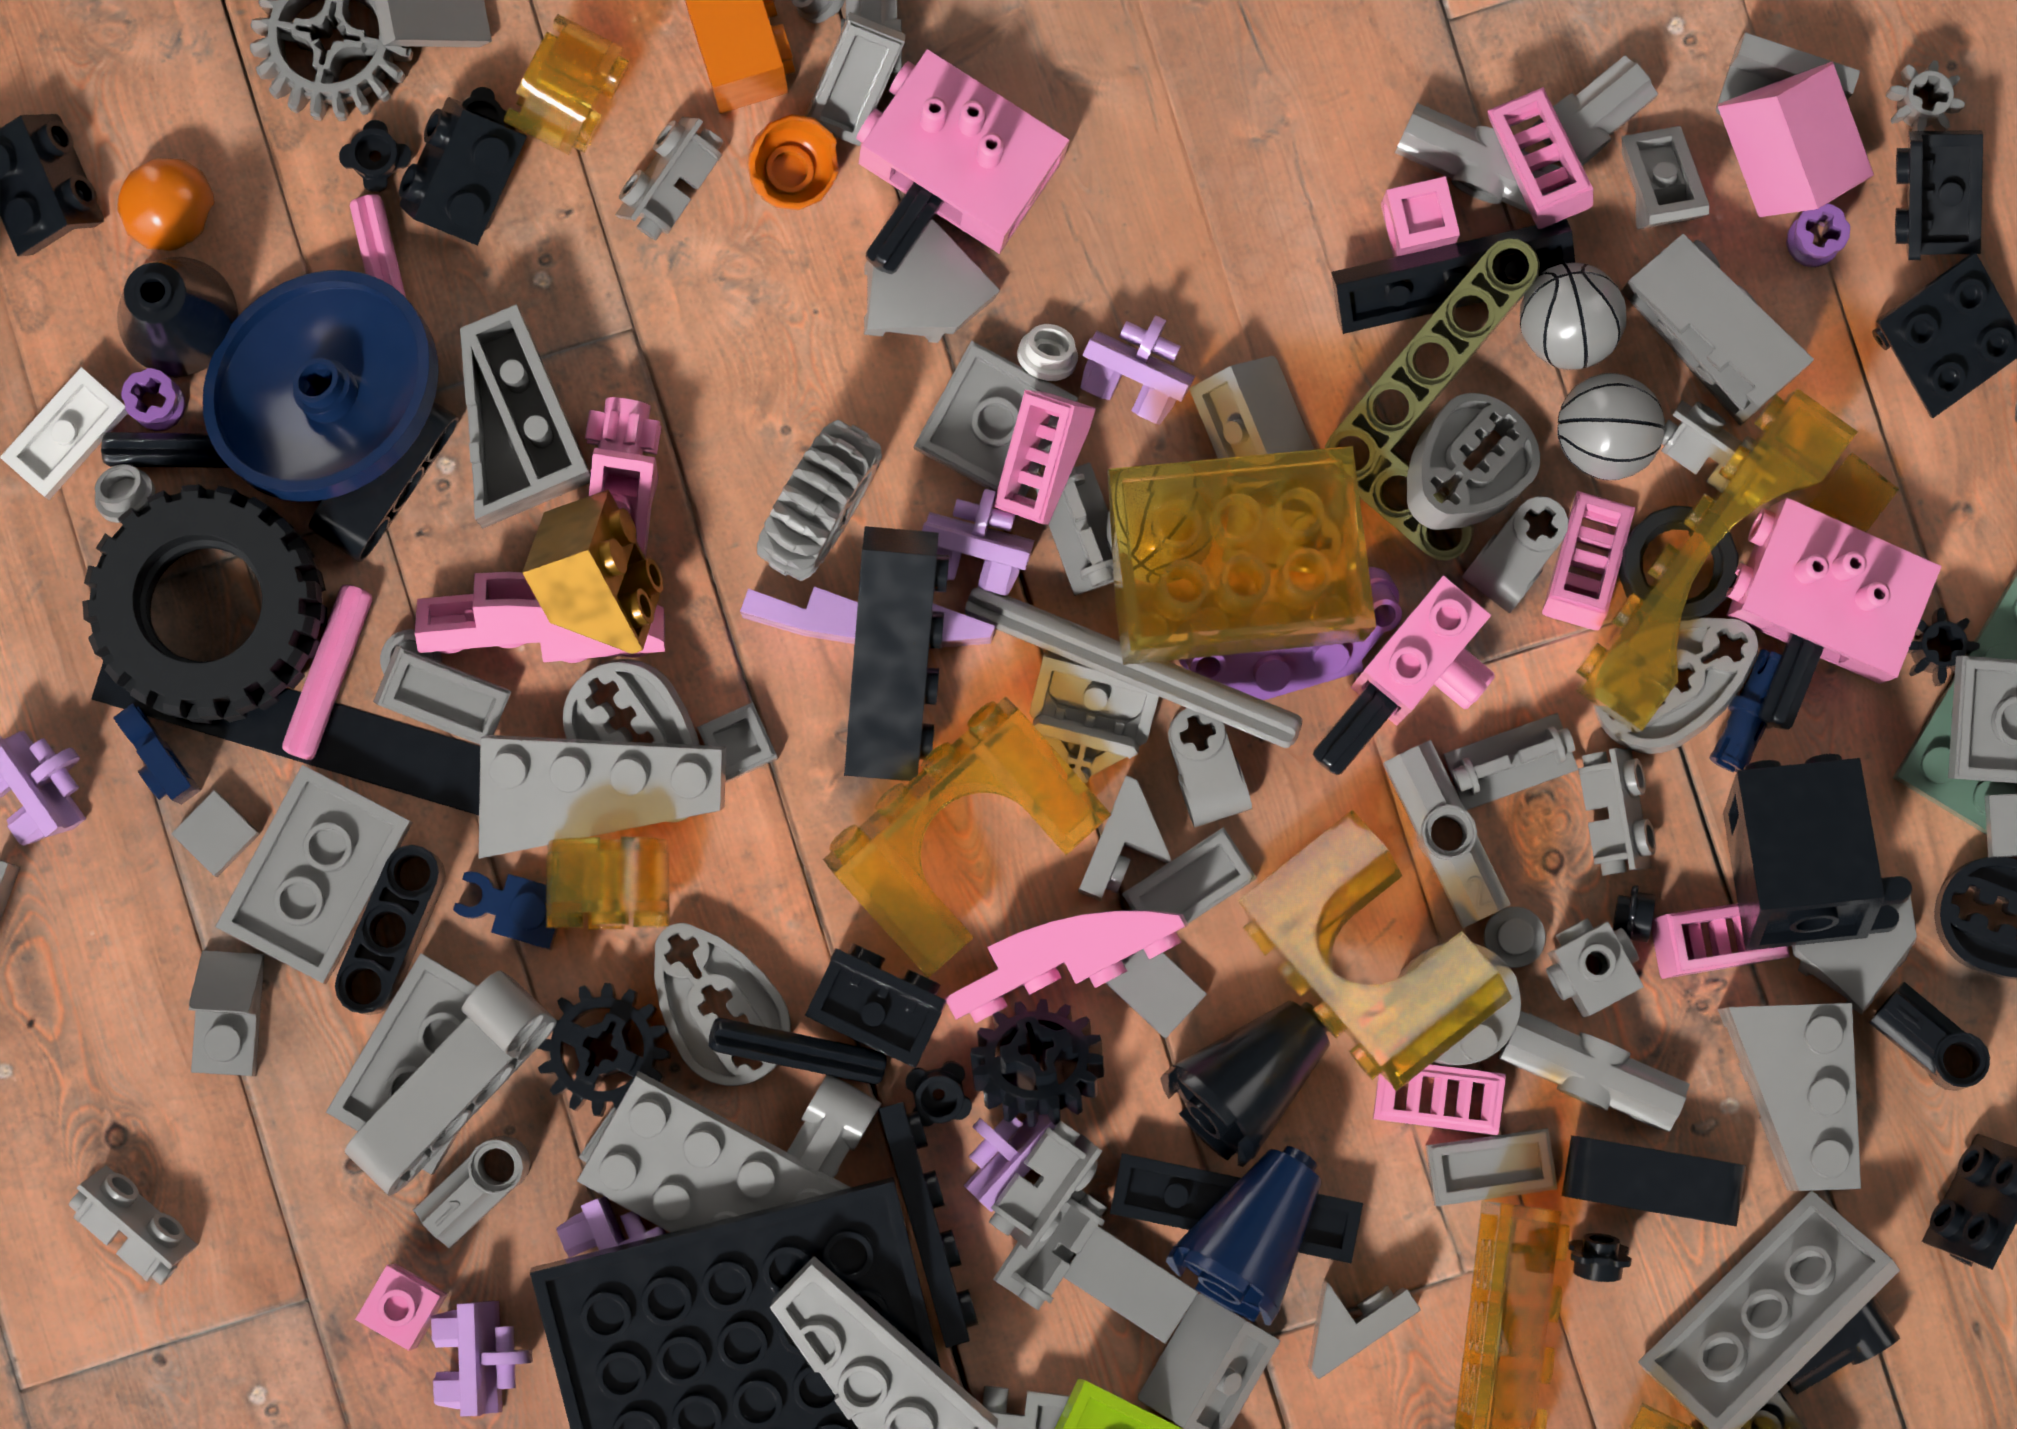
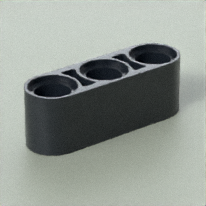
M434 401L423 429L408 451L384 474L365 486L342 496L322 500L310 520L309 529L356 561L362 562L380 541L446 445L457 426L458 417Z
M416 845L402 846L392 852L385 862L336 977V996L342 1006L351 1012L366 1015L382 1013L388 1009L401 987L444 887L446 877L444 865L439 857L431 851ZM411 858H423L430 868L429 880L421 889L409 891L404 888L400 881L401 868ZM395 913L400 915L405 922V937L396 946L386 948L376 938V926L381 918ZM370 969L376 972L381 980V992L376 1000L362 1005L352 995V981L357 974Z
M1571 1135L1561 1196L1737 1227L1747 1166Z

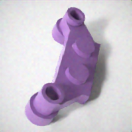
M1376 567L1365 568L1354 574L1347 585V598L1350 605L1346 609L1231 643L1222 640L1217 627L1212 622L1205 619H1192L1183 623L1176 630L1173 636V649L1184 668L1261 700H1267L1364 671L1362 659L1383 633L1394 629L1401 620L1402 610L1398 604L1399 592L1391 576L1385 570Z

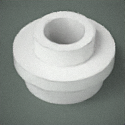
M1042 324L1034 327L1021 339L1017 350V357L1022 368L1030 375L1041 380L1058 381L1067 378L1073 373L1078 361V352L1075 347L1074 338L1067 330L1053 324Z

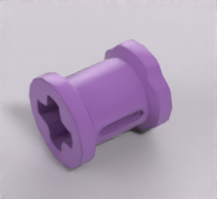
M1825 204L1815 210L1803 211L1787 232L1786 244L1788 251L1795 261L1804 266L1819 267L1826 265L1845 247L1850 237V224L1845 219L1844 212L1832 204ZM1814 224L1824 227L1822 236L1827 241L1821 247L1812 244L1814 234L1809 230Z
M147 368L141 372L131 374L124 382L121 397L125 403V410L146 429L154 431L168 430L177 425L183 417L186 407L185 396L180 387L162 371ZM146 392L155 395L159 392L166 400L161 408L153 405L148 408L142 402V397Z

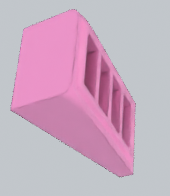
M1544 87L1488 110L1489 120L1538 229L1550 226L1593 206V187ZM1540 115L1543 123L1513 135L1510 127ZM1550 138L1551 145L1523 156L1521 149ZM1560 161L1561 168L1534 178L1532 172ZM1567 184H1570L1569 186H1566V187H1564V188H1561V189H1559V190H1557V191H1554V192H1552V193H1550V194H1547V195L1543 196L1544 194H1546V193H1548V192H1551V191H1553V190H1555V189H1558V188L1563 187V186H1565V185H1567Z
M1025 390L993 507L1049 525L1088 435L1096 408L1051 393ZM1052 415L1059 417L1056 428L1048 425ZM1042 438L1052 441L1050 452L1038 448ZM1032 461L1046 466L1043 476L1028 471ZM1022 484L1039 489L1036 500L1018 494Z
M1576 492L1568 518V531L1561 543L1542 610L1543 615L1592 630H1599L1609 610L1635 507L1584 492ZM1582 518L1616 527L1615 533L1612 535L1581 526ZM1576 541L1608 550V557L1575 548ZM1574 566L1601 574V581L1568 572L1569 567Z
M1738 903L1666 914L1654 918L1652 921L1651 931L1659 973L1662 979L1790 957L1788 946L1745 950ZM1732 918L1738 953L1731 952L1725 919ZM1701 923H1708L1713 957L1706 956Z
M1380 1058L1373 1119L1498 1135L1506 1074ZM1398 1073L1410 1075L1405 1111L1394 1109ZM1423 1077L1434 1078L1430 1114L1419 1113ZM1448 1080L1459 1081L1455 1117L1444 1116ZM1473 1083L1484 1085L1480 1120L1469 1119Z

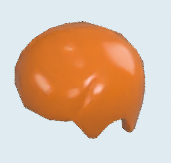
M791 114L768 123L755 136L748 154L749 177L755 193L775 208L797 211L822 201L839 174L836 152L837 140L833 133L815 118Z
M155 158L129 173L123 182L118 196L117 210L128 236L147 249L174 251L184 247L187 243L193 242L202 234L210 209L215 203L214 193L204 173L186 160Z

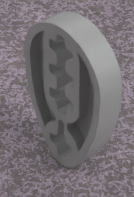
M1466 393L1451 399L1420 435L1412 453L1407 474V505L1411 514L1425 527L1441 530L1464 528L1483 522L1504 510L1533 482L1539 471L1540 451L1531 428L1513 408L1494 397L1480 393ZM1492 430H1495L1502 438L1477 466L1470 471L1463 462ZM1445 487L1448 489L1449 494L1443 499L1444 502L1440 503L1433 495Z
M1697 618L1689 621L1672 622L1649 629L1618 644L1604 657L1594 678L1593 702L1601 727L1616 743L1639 753L1657 754L1682 746L1705 730L1721 715L1742 689L1757 658L1758 640L1754 630L1747 623L1738 619ZM1727 635L1732 642L1741 638L1744 640L1745 644L1741 647L1740 661L1733 662L1732 658L1727 655L1719 659L1716 658L1708 664L1702 663L1719 650V637ZM1674 665L1679 672L1686 671L1687 669L1693 672L1688 678V691L1681 693L1676 686L1669 687L1662 693L1663 705L1654 708L1649 701L1643 702L1635 709V722L1628 724L1623 717L1613 720L1609 716L1614 711L1613 699L1615 697L1622 696L1626 702L1636 700L1641 695V682L1648 680L1650 685L1658 687L1667 680V667Z
M617 659L600 664L581 676L573 685L566 698L563 710V727L566 739L631 742L633 740L627 728L621 727L615 730L611 726L609 720L615 716V711L608 702L600 705L594 702L592 695L598 690L594 680L598 678L603 684L610 683L611 681L617 684L619 691L615 693L613 699L621 710L629 706L635 710L637 716L630 723L636 733L643 734L648 731L654 738L652 743L699 745L698 736L687 708L674 686L662 672L647 663L632 659ZM688 817L671 820L667 822H680L687 819Z
M677 923L665 928L659 934L655 943L654 979L659 1006L665 1024L682 1059L697 1075L720 1085H746L768 1075L776 1068L777 1064L762 1062L763 1065L756 1070H753L748 1064L737 1067L733 1061V1055L718 1053L712 1050L708 1044L710 1029L714 1020L719 1018V1016L713 1012L704 1016L699 1007L706 1001L703 991L707 987L712 985L718 992L728 988L733 996L726 1003V1007L731 1015L739 1017L745 1014L749 1024L791 1032L790 1014L783 997L767 976L752 961L720 937L687 923ZM679 934L685 941L693 938L698 941L699 947L693 951V957L696 960V965L702 972L700 979H696L690 969L682 962L678 961L672 965L668 962L666 956L673 950L670 940L674 936Z

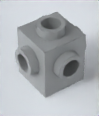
M1587 918L1558 933L1556 937L1561 946L1547 953L1553 965L1546 968V972L1554 989L1563 1001L1570 997L1573 999L1582 1018L1591 1016L1644 987L1632 966L1633 963L1639 961L1634 945L1622 928L1614 932L1609 922L1593 928ZM1589 954L1595 956L1599 962V970L1596 975L1590 973L1586 968L1585 962Z

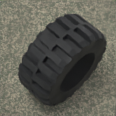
M197 484L182 486L181 493L169 495L163 490L147 497L148 506L138 512L131 507L118 518L122 526L113 537L106 533L103 535L95 548L102 553L96 567L88 565L84 584L91 587L90 600L82 601L83 619L91 624L93 632L88 639L94 654L102 658L106 665L104 670L116 684L126 689L130 696L173 718L179 717L188 719L193 723L212 724L213 720L225 719L228 722L247 718V712L256 708L265 711L279 702L277 695L289 686L294 689L305 677L300 671L308 658L314 659L320 643L317 640L320 626H326L327 607L322 604V592L326 591L322 572L316 568L313 558L315 555L307 542L300 537L294 530V527L283 517L257 498L244 496L236 489L218 486L216 490H210ZM211 548L230 552L247 563L259 582L262 592V608L254 631L236 651L219 660L193 661L174 654L161 642L152 625L151 602L155 587L169 566L190 552Z

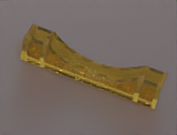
M1799 389L1788 394L1785 400L1775 394L1754 423L1762 429V432L1749 450L1742 444H1739L1729 456L1718 473L1727 479L1713 499L1705 493L1700 497L1683 521V524L1691 529L1678 548H1675L1670 543L1663 548L1647 571L1655 580L1643 597L1640 598L1635 593H1632L1611 621V623L1619 628L1606 648L1596 642L1575 671L1583 677L1575 691L1633 733L1643 731L1678 682L1677 643L1681 615L1692 582L1709 553L1735 524L1759 506L1781 495L1809 488L1822 482L1858 432Z

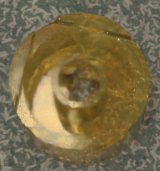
M557 14L553 20V29L560 34L557 37L546 32L516 91V94L520 95L516 104L522 107L521 112L519 113L509 108L504 122L567 155H570L574 148L585 153L601 123L602 114L594 111L602 95L611 100L614 98L628 70L629 60L621 56L624 47Z
M583 837L548 841V853L546 854V928H583V918L588 919V930L592 931L625 930V925H629V918H633V927L635 928L670 927L668 840L647 837H621V840H600V837Z

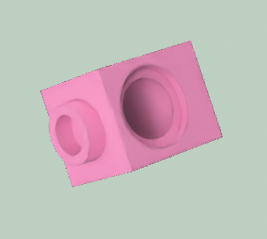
M1446 176L1386 190L1381 202V208L1393 257L1451 245L1457 242L1460 232Z
M396 1263L386 1265L355 1320L409 1351L418 1348L431 1325L432 1316L438 1313L448 1293Z

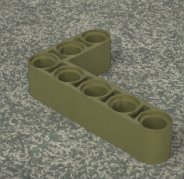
M1518 239L1498 241L1487 250L1333 432L1325 445L1324 459L1330 472L1424 553L1437 560L1447 561L1457 558L1465 552L1473 540L1474 525L1462 528V539L1456 547L1450 549L1440 548L1431 540L1429 528L1419 523L1411 514L1409 508L1400 510L1388 505L1383 496V487L1392 476L1399 475L1407 478L1410 463L1397 453L1394 448L1528 292L1539 276L1540 262L1537 253L1530 245ZM1508 249L1522 251L1529 263L1526 277L1513 285L1500 281L1494 270L1495 260L1498 255ZM1471 295L1483 299L1489 310L1486 324L1477 331H1466L1459 326L1455 318V308L1458 302L1464 297ZM1426 343H1437L1443 346L1448 353V367L1437 378H1429L1422 375L1415 363L1419 348ZM1388 389L1402 392L1409 403L1408 415L1405 420L1396 425L1384 422L1378 416L1376 410L1377 399L1380 394ZM1347 436H1357L1368 445L1370 452L1369 460L1366 466L1360 470H1349L1343 467L1338 460V445ZM1440 489L1433 496L1437 501L1443 503V499L1447 494Z

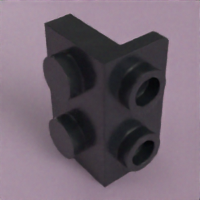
M448 97L442 109H436L426 124L424 131L426 145L418 163L411 164L403 175L399 187V196L402 197L400 207L414 220L478 246L527 135L516 128L468 109L460 101Z
M58 114L20 115L0 128V217L17 256L34 255L74 229L95 228L104 222L103 214L97 203L96 191L85 175L73 147L74 143L71 133L64 126Z
M1982 130L1908 131V148L1896 149V184H1907V208H1896L1895 244H1906L1908 260H1921V255L1971 254L1972 252L1981 254Z
M852 943L848 953L835 948L830 958L829 966L805 1016L916 1068L947 1004V1000L936 996L941 985L909 969L903 980L883 971L881 968L885 961L884 957Z

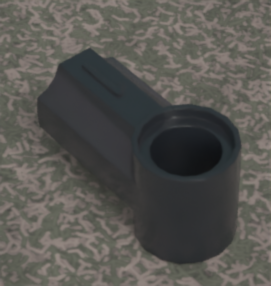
M1902 982L1868 1022L1925 1069L1934 1083L1945 1090L1958 1091L1976 1085L1985 1077L1989 1070L1990 1055L1987 1046L1982 1040L1971 1033L1964 1032L1906 982ZM1951 1045L1961 1046L1971 1055L1973 1061L1972 1070L1964 1079L1950 1075L1945 1069L1943 1056L1946 1049Z
M1876 1296L1787 1382L1793 1394L1801 1393L1849 1363L1857 1365L1876 1356L1900 1339L1899 1334Z

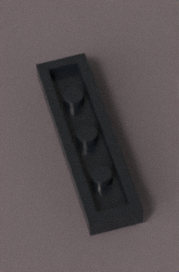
M1564 219L1542 229H1538L1536 225L1333 271L1331 276L1337 318L1342 333L1346 334L1435 313L1487 250L1501 240L1518 239L1530 245L1538 255L1540 262L1539 275L1548 268L1559 264L1575 263L1571 227L1567 219ZM1518 249L1504 250L1498 255L1494 265V270L1499 280L1511 285L1522 281L1529 269L1527 257ZM1473 295L1467 296L1458 302L1456 308L1481 303L1484 300Z
M904 1102L879 1108L945 1346L948 1348L969 1342L970 1336L967 1328L979 1324L969 1289L957 1292L951 1268L960 1266L962 1263L952 1229L940 1233L934 1209L945 1206L936 1171L924 1173L917 1149L928 1146L920 1114L918 1111L907 1114Z
M1122 1153L1110 1214L1190 1230L1241 1178ZM1318 1194L1299 1253L1351 1264L1363 1203Z

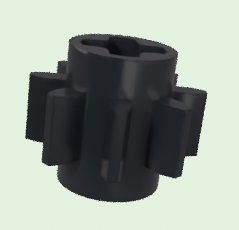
M1944 608L1934 611L1931 626L1920 620L1915 632L1917 636L1911 642L1907 652L1911 653L1915 663L1911 667L1909 675L1915 676L1922 671L1933 673L1932 681L1934 685L1941 686L1944 684L1947 678V669L1950 668L1955 673L1956 656H1965V654L1980 648L1979 643L1968 641L1963 631L1968 627L1970 620L1965 618L1956 624L1946 621ZM1938 634L1940 642L1950 645L1952 650L1951 653L1942 657L1940 661L1938 651L1928 650L1927 642L1937 637Z

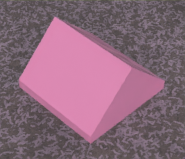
M1833 61L1718 104L1721 117L1759 217L1819 209L1874 175Z

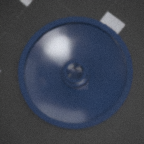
M327 270L306 274L286 281L269 290L250 304L234 320L226 337L214 351L205 377L202 402L203 417L211 443L222 460L244 482L269 496L290 501H318L355 491L372 482L391 468L408 451L423 429L431 412L438 385L439 366L434 339L422 316L405 296L393 286L371 275L355 271Z

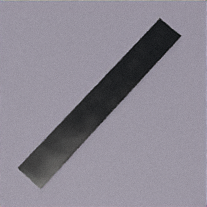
M104 661L102 663L92 700L122 709L134 703L148 717L479 816L481 746L335 703L315 757L312 760H305L288 754L282 747L301 695L300 692L285 688L277 695L278 703L265 711L260 708L249 711L245 719L233 722L219 719L213 720L212 724L193 723L188 719L173 718L130 696L126 689L116 684L104 670L106 668Z

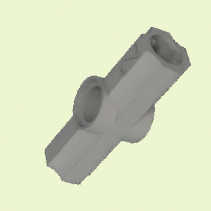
M1419 103L1416 104L1396 148V154L1451 178V182L1456 188L1476 199L1491 204H1500L1502 201L1527 214H1531L1493 128L1487 126L1472 128L1448 115L1439 113ZM1525 148L1521 149L1523 156L1530 154L1525 151ZM1550 164L1532 172L1534 178H1538L1561 167ZM1567 184V185H1565V186H1563V187H1560V188L1555 189V190H1553V191H1551V192H1548V193L1544 194L1543 196H1545V195H1547V194H1550V193H1552V192H1554V191H1557V190H1559V189H1561V188H1564V187H1566V186H1569L1570 184Z
M1429 740L1382 763L1417 834L1419 848L1428 857L1462 928L1510 906L1511 903L1477 836L1475 821L1468 811L1464 809L1432 741ZM1450 818L1460 826L1462 842L1456 850H1442L1432 841L1431 827L1436 819Z
M1520 1011L1516 1029L1509 1041L1502 1047L1498 1058L1557 1084V1090L1603 1110H1608L1609 1107L1629 1115L1633 1119L1666 1132L1671 1131L1679 1117L1690 1085L1685 1081L1631 1059L1630 1052L1607 1041L1582 1032L1578 1036L1558 1027V1025L1523 1011Z

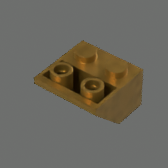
M609 489L544 512L522 573L551 624L634 654L644 649L651 623L654 621V613L660 593L663 591V579L656 562L652 558L646 559L636 541V528L631 515L625 508L619 509Z

